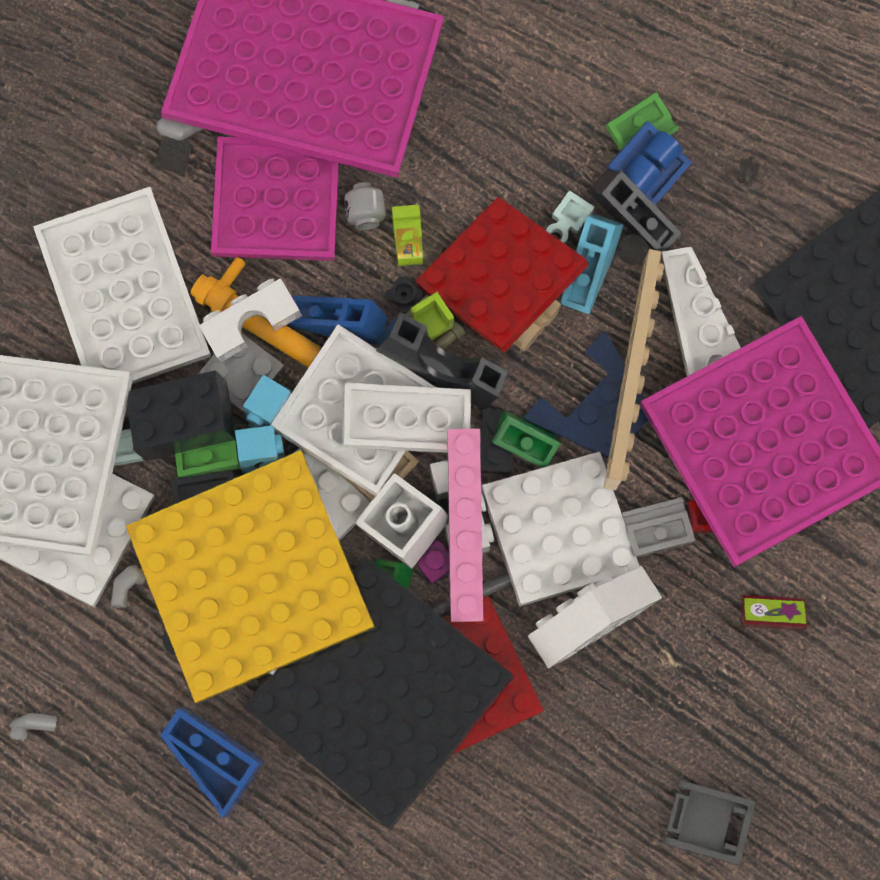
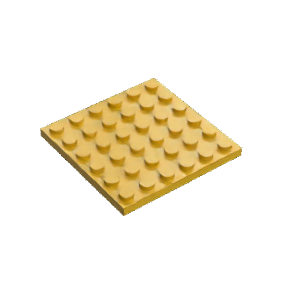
M301 450L126 525L194 702L197 704L375 628Z

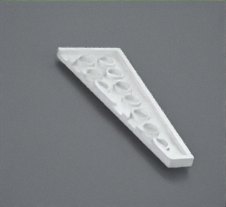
M692 247L662 251L660 257L661 263L664 264V277L687 376L741 348L734 335L735 332L732 326L728 324L721 310L722 306L718 298H715L706 280L707 276Z

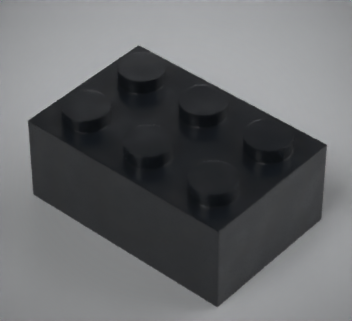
M216 370L131 390L128 393L127 404L133 450L146 461L236 440L228 384Z

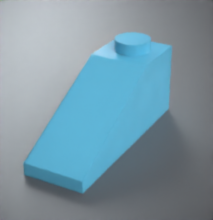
M596 214L586 217L576 252L587 260L589 266L564 291L561 305L590 314L614 257L623 229V223Z

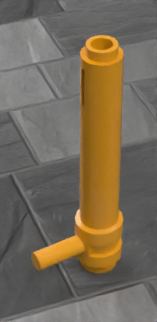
M236 257L220 280L213 276L207 277L202 274L193 285L190 295L195 297V302L200 305L211 307L212 312L216 310L223 312L231 307L230 303L234 299L239 297L236 295L237 291L232 289L230 285L246 263L241 258ZM261 316L250 317L242 326L308 368L322 349V347L286 325L275 331L270 322Z

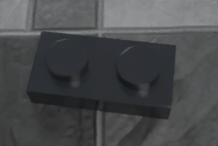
M483 409L481 473L509 475L511 473L512 453L491 442L504 410Z
M233 470L170 480L174 505L235 479Z

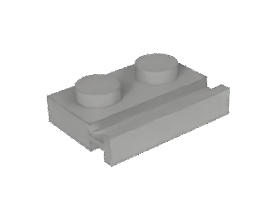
M683 497L622 513L634 557H641L695 542L687 510L684 507Z

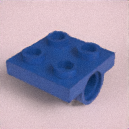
M647 121L606 168L621 170L656 205L692 161L682 153V146L671 135L664 131H658Z

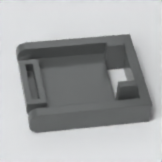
M679 780L678 788L688 790L689 794L686 796L676 793L666 831L677 834L678 837L677 840L665 837L663 844L737 866L740 865L756 801ZM731 813L743 816L736 846L724 844Z

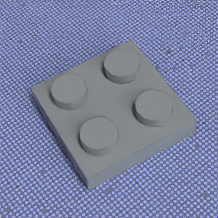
M242 333V337L248 346L246 349L223 362H220L214 354L198 374L216 370L227 381L230 404L245 415L243 405L262 375L275 381L285 367L284 364Z

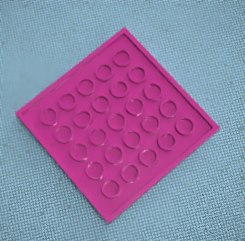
M802 316L639 403L734 568L880 488V447Z

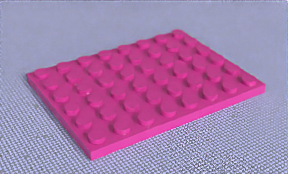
M198 0L161 110V117L398 178L443 26L444 16L383 0Z

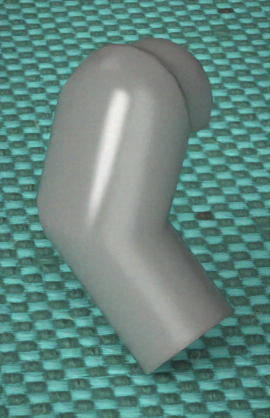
M164 118L159 119L156 124L157 131L162 136L176 141L183 140L203 129Z
M137 565L128 566L115 578L111 607L127 608L129 589L135 584L140 585L146 581L142 568H138Z
M28 713L11 722L9 736L12 740L24 741L27 738V730L35 729L54 732L57 717Z

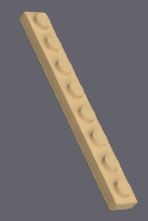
M649 249L643 261L603 488L616 490L621 481H626L629 473L630 463L625 462L626 453L631 452L634 444L635 434L630 433L631 424L636 423L640 410V405L635 404L636 395L642 393L645 376L640 375L641 366H646L650 348L645 347L646 338L651 337L655 320L650 319L651 309H656L659 299V291H655L656 281H661L664 271V264L660 263L661 252Z

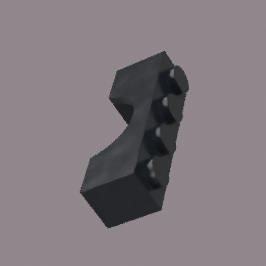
M399 312L386 326L376 349L380 354L442 388L470 389L471 403L482 410L486 409L499 397L509 373L507 370L483 357L463 358L444 351L431 340L428 335L427 326L402 312Z

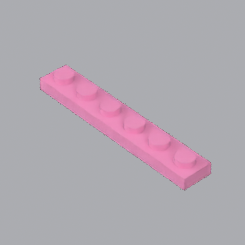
M448 429L450 622L483 621L480 429Z

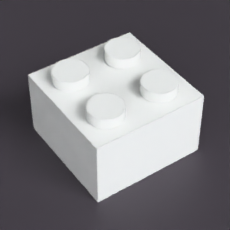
M394 473L356 520L355 524L367 536L412 569L443 530L445 524L449 522V516L442 507Z

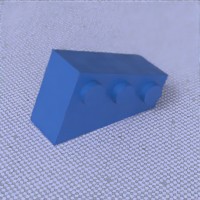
M186 707L177 709L160 735L183 767L189 771L198 783L201 791L207 795L217 808V812L222 818L231 814L265 762Z

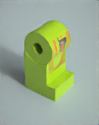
M420 206L392 207V222L398 266L423 264Z

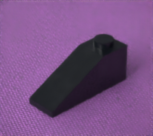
M607 169L587 191L611 216L620 223H623V226L653 250L667 251L681 235V232L621 170Z

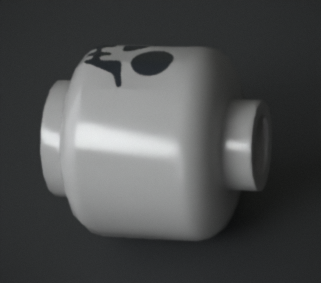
M363 182L355 184L353 189L346 193L344 203L347 221L355 225V228L358 230L377 228L386 216L383 192L376 187H372L371 183Z

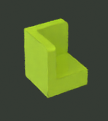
M438 292L411 308L410 317L428 327V335L431 340L453 328L454 316Z

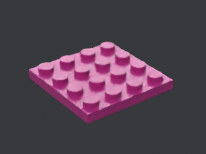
M218 136L211 241L212 257L335 261L339 163L239 137Z

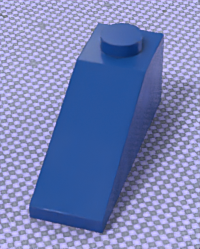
M291 296L302 316L286 326L330 337L336 326L340 325L368 344H379L387 316L373 300Z

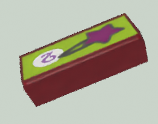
M742 595L741 627L800 631L807 629L808 621L805 599Z

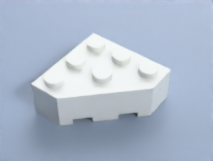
M642 566L631 571L628 567H625L613 576L608 575L595 585L591 583L577 592V598L574 600L571 598L556 608L558 611L556 616L553 617L552 614H549L535 624L538 629L528 635L547 668H550L610 633L627 620H631L662 597Z

